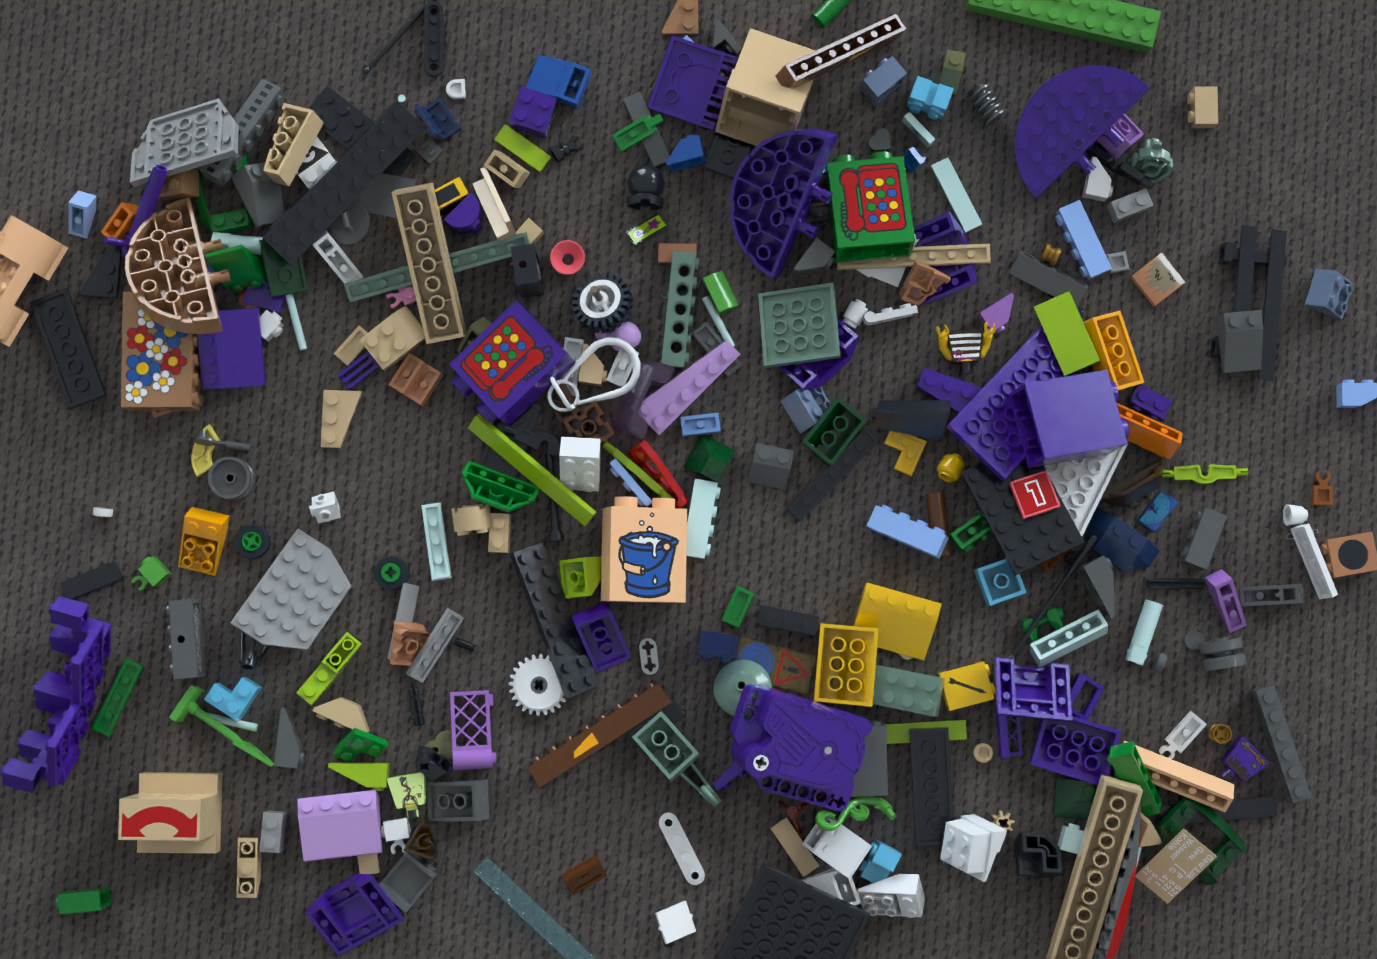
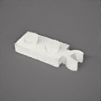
M1190 710L1165 738L1168 744L1160 747L1158 752L1162 755L1165 751H1169L1170 753L1167 758L1173 759L1175 756L1174 752L1177 750L1182 753L1207 724Z

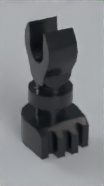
M573 137L570 143L562 145L561 149L558 145L550 147L549 150L557 163L565 159L564 155L568 156L570 152L580 151L583 148L584 143L580 146L574 145V142L579 140L580 137Z

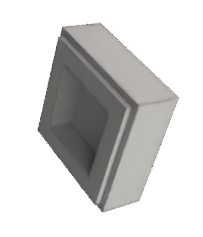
M1126 251L1106 255L1112 267L1109 271L1110 274L1129 270Z

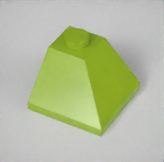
M602 557L560 560L561 586L566 599L592 596L601 581Z

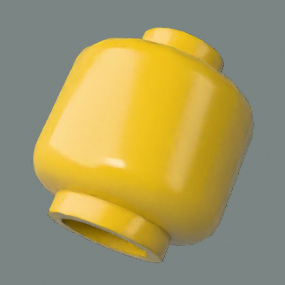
M956 453L944 455L937 466L938 476L945 482L957 481L961 476L960 473L965 469L962 457Z

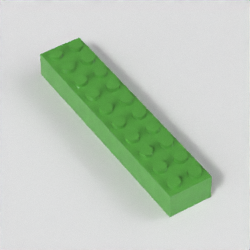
M968 0L965 9L966 11L1144 53H1149L1153 48L1161 11L1116 0Z

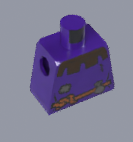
M1238 736L1221 759V762L1227 768L1220 776L1227 782H1230L1235 776L1241 781H1246L1270 763L1244 736Z

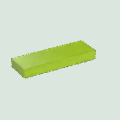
M506 124L494 139L540 173L551 160L550 155Z

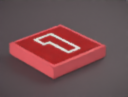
M1047 471L1009 483L1023 520L1060 507Z

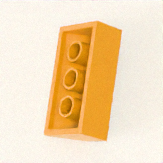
M1121 311L1084 321L1083 323L1100 359V362L1092 365L1094 372L1107 370L1110 381L1115 382L1118 391L1145 383Z

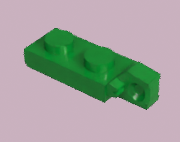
M660 114L653 118H650L649 115L643 116L613 134L612 138L621 153L658 131L656 127L664 123L663 118Z

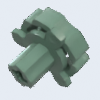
M1156 138L1146 139L1143 143V148L1139 149V154L1133 153L1131 159L1127 160L1128 165L1143 173L1145 178L1148 176V180L1154 183L1162 181L1173 170L1171 154L1162 149V142H1159V139Z

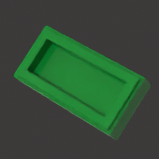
M736 586L721 621L739 629L754 593Z

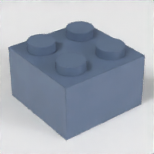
M893 56L889 59L884 58L877 65L878 68L875 71L870 70L863 76L864 79L861 82L860 91L874 107L902 85L906 78L907 72Z

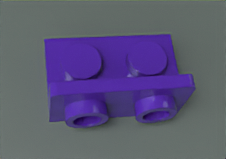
M1139 384L1134 389L1127 404L1131 405L1132 410L1138 413L1144 412L1148 415L1147 417L1161 422L1165 420V415L1172 400Z

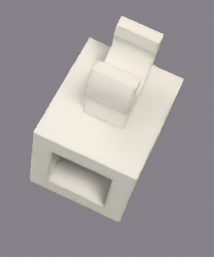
M407 817L386 820L383 822V826H381L382 837L386 838V842L395 840L391 845L392 854L396 853L395 847L397 845H400L402 852H405L403 851L406 846L404 838L412 836Z

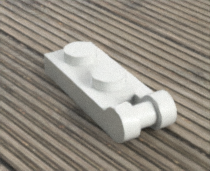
M911 303L901 305L900 309L893 310L892 307L882 309L881 313L877 314L869 311L864 315L863 322L866 325H873L915 316L918 313L917 306H911Z

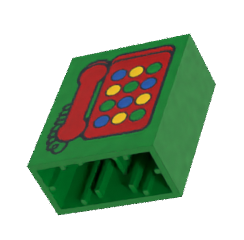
M878 152L871 155L870 159L855 160L851 155H841L835 157L831 163H827L824 182L825 190L833 193L832 197L829 196L831 200L827 205L833 250L835 251V263L911 256L915 244V236L903 156L892 157L890 152Z

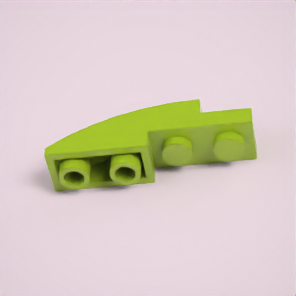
M346 632L296 694L312 706L320 695L328 689L362 644Z

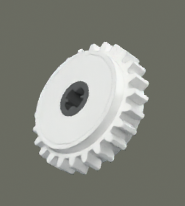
M543 654L539 655V659L532 655V660L526 657V663L518 662L520 668L514 667L513 670L516 674L510 675L514 681L509 682V685L513 686V689L509 690V692L515 693L512 700H518L516 706L523 705V712L529 709L530 715L533 711H536L537 716L540 715L541 711H543L544 715H547V710L550 709L553 713L555 712L554 706L561 707L560 701L566 702L549 655L546 659H543ZM539 679V682L541 680L544 681L543 690L535 688L537 685L536 680Z

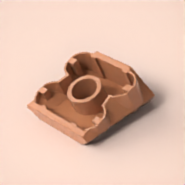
M394 621L390 664L407 666L412 664L430 636L424 625L416 622Z

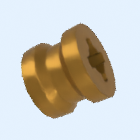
M1047 243L1040 261H1047L1051 266H1054L1062 249L1054 248L1051 244Z

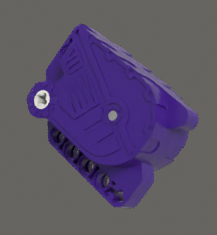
M749 684L742 690L730 727V734L734 740L731 746V757L753 777L755 783L764 791L832 810L842 811L848 806L854 787L853 777L860 770L865 754V740H863V737L871 732L872 724L860 715L829 707L812 699L808 700L788 692L784 693L763 685ZM750 709L749 716L744 718V712ZM769 776L768 782L762 784L763 778ZM787 781L786 787L780 789L781 783ZM804 786V792L802 794H798L799 788ZM822 791L821 798L816 799L817 793ZM830 797H832L833 799H837L839 801L834 802L830 799Z

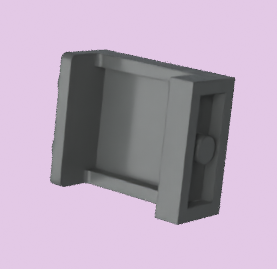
M408 852L403 854L379 884L390 900L405 913L408 912L438 874L435 872L436 868L431 863L427 862L425 864L420 860V856Z

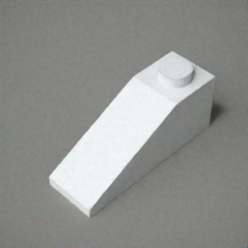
M327 230L312 243L344 284L363 278L362 274Z

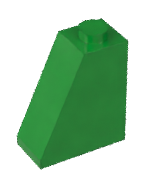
M109 886L63 892L58 894V898H56V908L59 910V914L100 911L111 906Z

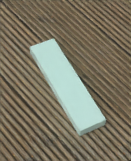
M947 157L931 165V169L964 233L981 226L982 222L949 158Z
M441 503L421 505L432 581L451 579Z

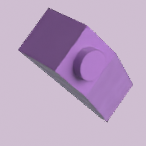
M1222 569L1206 576L1205 580L1209 593L1228 632L1231 633L1246 626L1247 624L1232 578Z

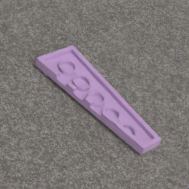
M727 340L685 371L679 373L674 379L640 401L632 409L660 435L740 353Z

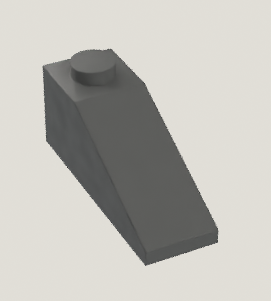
M1303 584L1240 587L1241 606L1305 603Z
M281 707L274 766L300 768V765L304 764L305 753H302L303 748L289 708Z

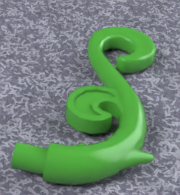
M857 796L849 800L847 808L841 811L835 823L830 824L825 821V818L835 819V814L827 810L819 811L815 817V822L822 830L834 831L843 823L848 814L857 821L866 820L869 816V809L864 805L874 806L875 809H879L884 815L886 814L890 820L895 819L896 814L892 810L893 807L881 797Z

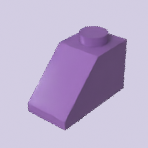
M1013 293L977 315L983 325L987 322V329H991L993 323H995V334L1006 329L1004 325L1009 321L1014 298Z

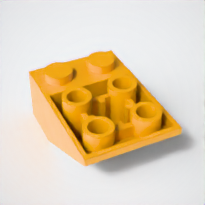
M191 507L184 516L178 567L216 576L228 530L229 515Z

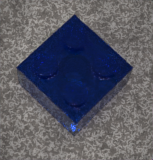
M700 631L697 654H701L700 658L712 660V657L716 656L720 657L719 661L732 662V659L737 657L739 636Z

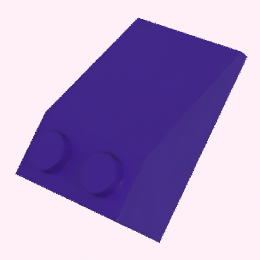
M608 601L572 616L596 673L631 658Z

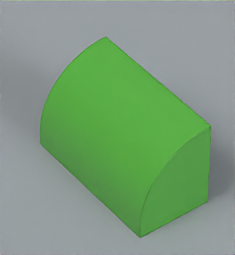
M723 271L703 278V283L719 315L739 306Z

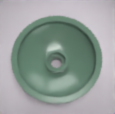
M750 660L732 661L725 665L717 674L714 682V696L721 709L729 715H735L743 690L738 688L740 683H744L745 686L753 684L772 688L768 673L756 662ZM750 709L744 712V718L749 716Z

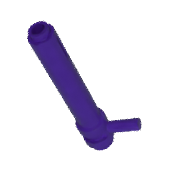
M162 165L153 167L132 226L125 239L104 238V244L121 247V255L124 258L128 254L129 243L135 232L145 220H148L153 215L168 174L167 168Z

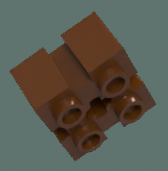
M597 401L583 408L584 414L581 416L575 413L563 420L569 433L572 435L576 434L578 438L600 439L605 443L618 435L609 421L604 422L602 417L606 416ZM589 423L595 427L593 432L586 430V428H589L587 426Z

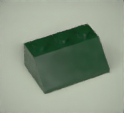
M837 396L802 440V443L824 464L832 466L867 420Z

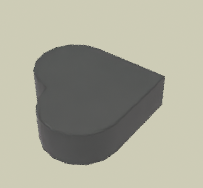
M881 128L877 130L875 136L869 139L868 147L870 150H891L890 133L887 129Z

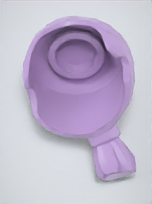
M622 322L620 323L622 326L619 328L617 326L614 327L615 331L602 333L599 330V333H595L597 340L619 338L634 348L641 341V333L635 324ZM611 345L616 351L622 350V348L616 345Z

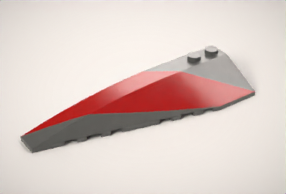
M1140 804L1092 959H1116L1135 881L1140 834Z

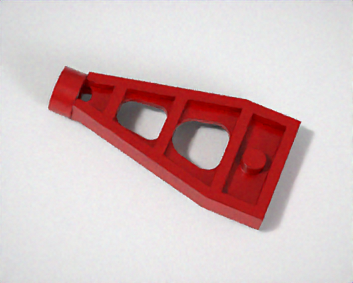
M645 439L626 451L633 463L638 464L675 499V507L677 509L682 508L688 503L689 499ZM651 460L659 472L657 473L651 468L647 461Z

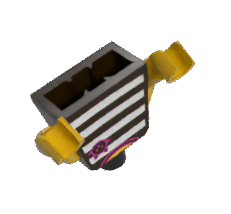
M985 322L984 333L983 330L949 332L945 324L944 331L940 332V328L937 326L939 350L947 360L951 361V364H960L962 375L972 374V363H978L984 358L991 346L992 337L996 331L995 323H993L991 329H987L988 324Z

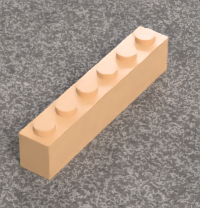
M1135 745L1153 784L1222 812L1227 811L1234 799V784Z

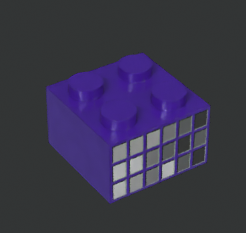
M521 86L509 120L510 127L546 139L558 107V99Z

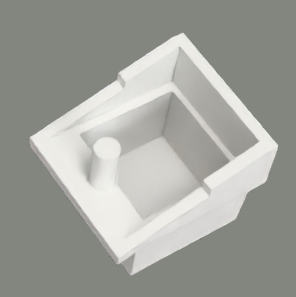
M975 814L963 815L961 819L946 822L940 859L986 882L997 852H1000L1007 830Z

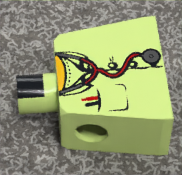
M418 772L387 778L396 808L406 807L408 819L419 817L417 805L426 803V776Z

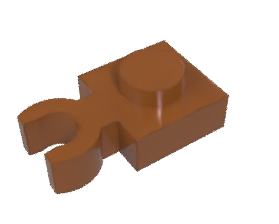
M1320 472L1314 474L1317 486H1312V505H1333V486H1328L1331 478L1330 472L1325 473L1324 480L1320 478Z

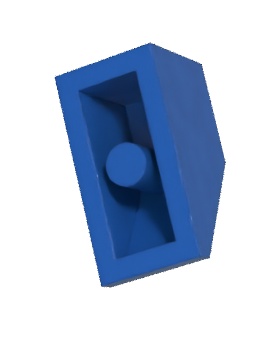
M689 135L685 139L680 140L666 161L667 167L671 172L707 163L701 137L699 135Z

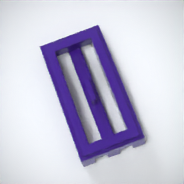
M367 351L341 371L338 376L351 390L377 370L380 365ZM366 358H369V360H368L367 362H365L363 365H361L358 369H356L354 372H352L349 376H347L346 378L344 377V375H346L348 372H350L353 368H355L357 365H359L362 361H364ZM371 363L374 364V366H372L369 370H367L360 377L354 380L351 384L348 382L357 374H359L362 370L368 367Z

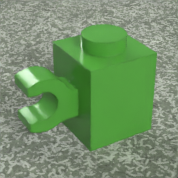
M147 557L141 562L142 566L138 569L143 576H136L131 582L136 583L138 580H141L142 586L138 589L142 591L147 588L149 583L153 587H158L172 573L157 557Z

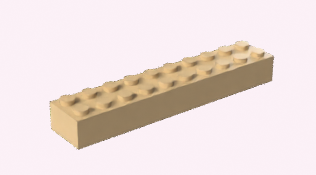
M1101 775L1046 959L1093 958L1143 793L1140 785Z

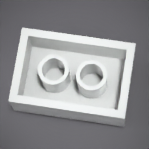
M561 437L559 455L560 482L571 491L599 492L600 439Z

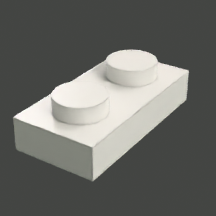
M624 349L618 352L606 381L621 388L626 384L633 369L631 357Z

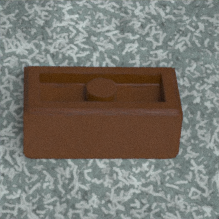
M595 855L566 871L562 876L574 895L606 877L607 874Z

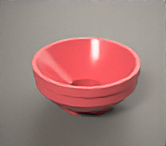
M565 240L553 247L550 260L557 272L563 275H572L583 267L585 254L578 243ZM570 254L574 257L571 265L563 263L564 255Z

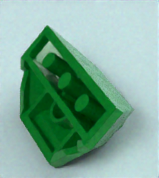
M471 461L467 462L462 472L463 480L473 500L508 513L534 502L540 491V488L536 485Z

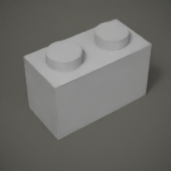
M1147 188L1110 202L1107 205V209L1113 223H1117L1145 212L1154 205Z
M272 810L263 812L259 852L280 853L283 851L287 812Z

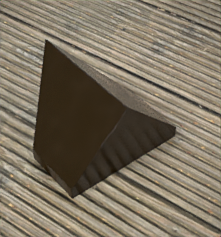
M426 817L419 823L403 851L432 860L436 858L438 853L429 820Z

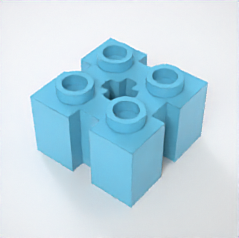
M917 76L906 107L913 113L925 112L930 119H942L954 88L942 84L938 85L932 83L931 80Z

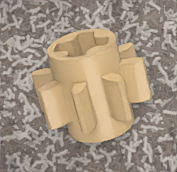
M999 810V815H991L994 818V821L991 823L1000 826L998 821L1002 819L1006 825H1001L1000 827L1010 831L1013 830L1010 826L1015 821L1009 819V812L1004 816L1003 812Z

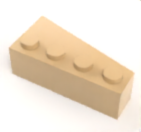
M283 103V114L278 119V131L274 133L272 139L274 141L273 148L269 149L263 171L274 183L290 186L324 122L313 110Z

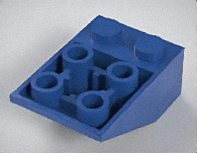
M538 55L526 88L556 97L558 103L578 110L592 76L591 69L573 62Z

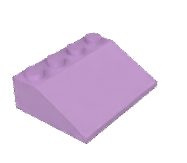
M376 790L297 799L304 862L382 853L380 799Z

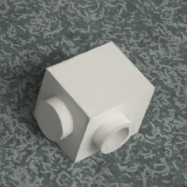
M266 310L260 316L261 336L268 342L273 337H278L283 331L282 327L284 324L280 322L283 318L275 311L270 313Z

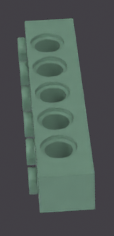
M673 251L661 366L684 368V364H688L689 353H686V345H690L691 334H688V326L692 327L693 315H690V307L694 308L695 296H692V288L696 289L697 277H694V269L698 270L699 258H696V253ZM680 268H688L690 274L687 277H682L679 274ZM678 287H686L688 293L685 296H680L677 293ZM683 305L686 312L683 315H678L675 312L676 306ZM675 324L683 326L684 331L681 334L674 333L673 326ZM673 343H679L682 346V350L679 353L672 352L671 345Z

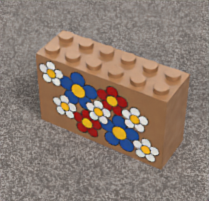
M123 292L121 407L129 411H200V406H203V396L200 395L202 380L200 376L197 334L174 331L156 323L142 311L132 292Z

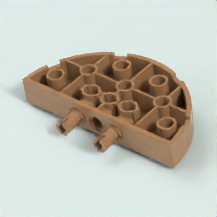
M190 197L180 199L168 204L166 209L158 214L155 212L135 232L129 243L130 248L125 258L126 277L137 304L156 323L168 329L189 334L222 332L223 329L213 287L215 284L231 281L228 269L210 273L205 254L223 249L221 239L203 243Z

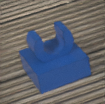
M914 147L910 148L903 155L904 165L911 174L926 159L925 156L921 157L918 153L920 150Z

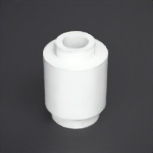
M858 299L855 302L851 301L843 315L844 319L842 322L856 329L868 311L865 308L866 304Z

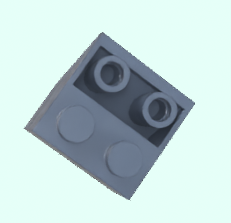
M1315 269L1305 305L1314 311L1343 319L1344 313L1347 310L1349 296L1353 291V283L1336 270Z
M822 387L808 390L800 388L781 400L782 405L800 434L812 428L831 405Z

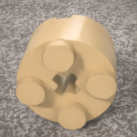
M484 504L467 505L458 508V511L457 507L451 508L454 532H457V536L468 535L472 530H476V533L489 531L491 527V509L489 505L485 504V507Z

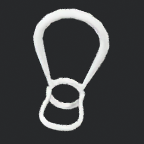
M603 338L593 342L562 380L556 381L554 377H550L552 386L548 391L549 404L560 412H570L575 409V406L612 399L628 393L635 386L640 376L641 363L637 352L629 343L619 338ZM606 345H616L624 349L630 355L633 363V373L630 380L622 388L580 401L578 388L568 381V378L598 348ZM568 384L574 388L576 399L572 405L568 402L558 385ZM554 388L567 408H559L552 402L551 394Z

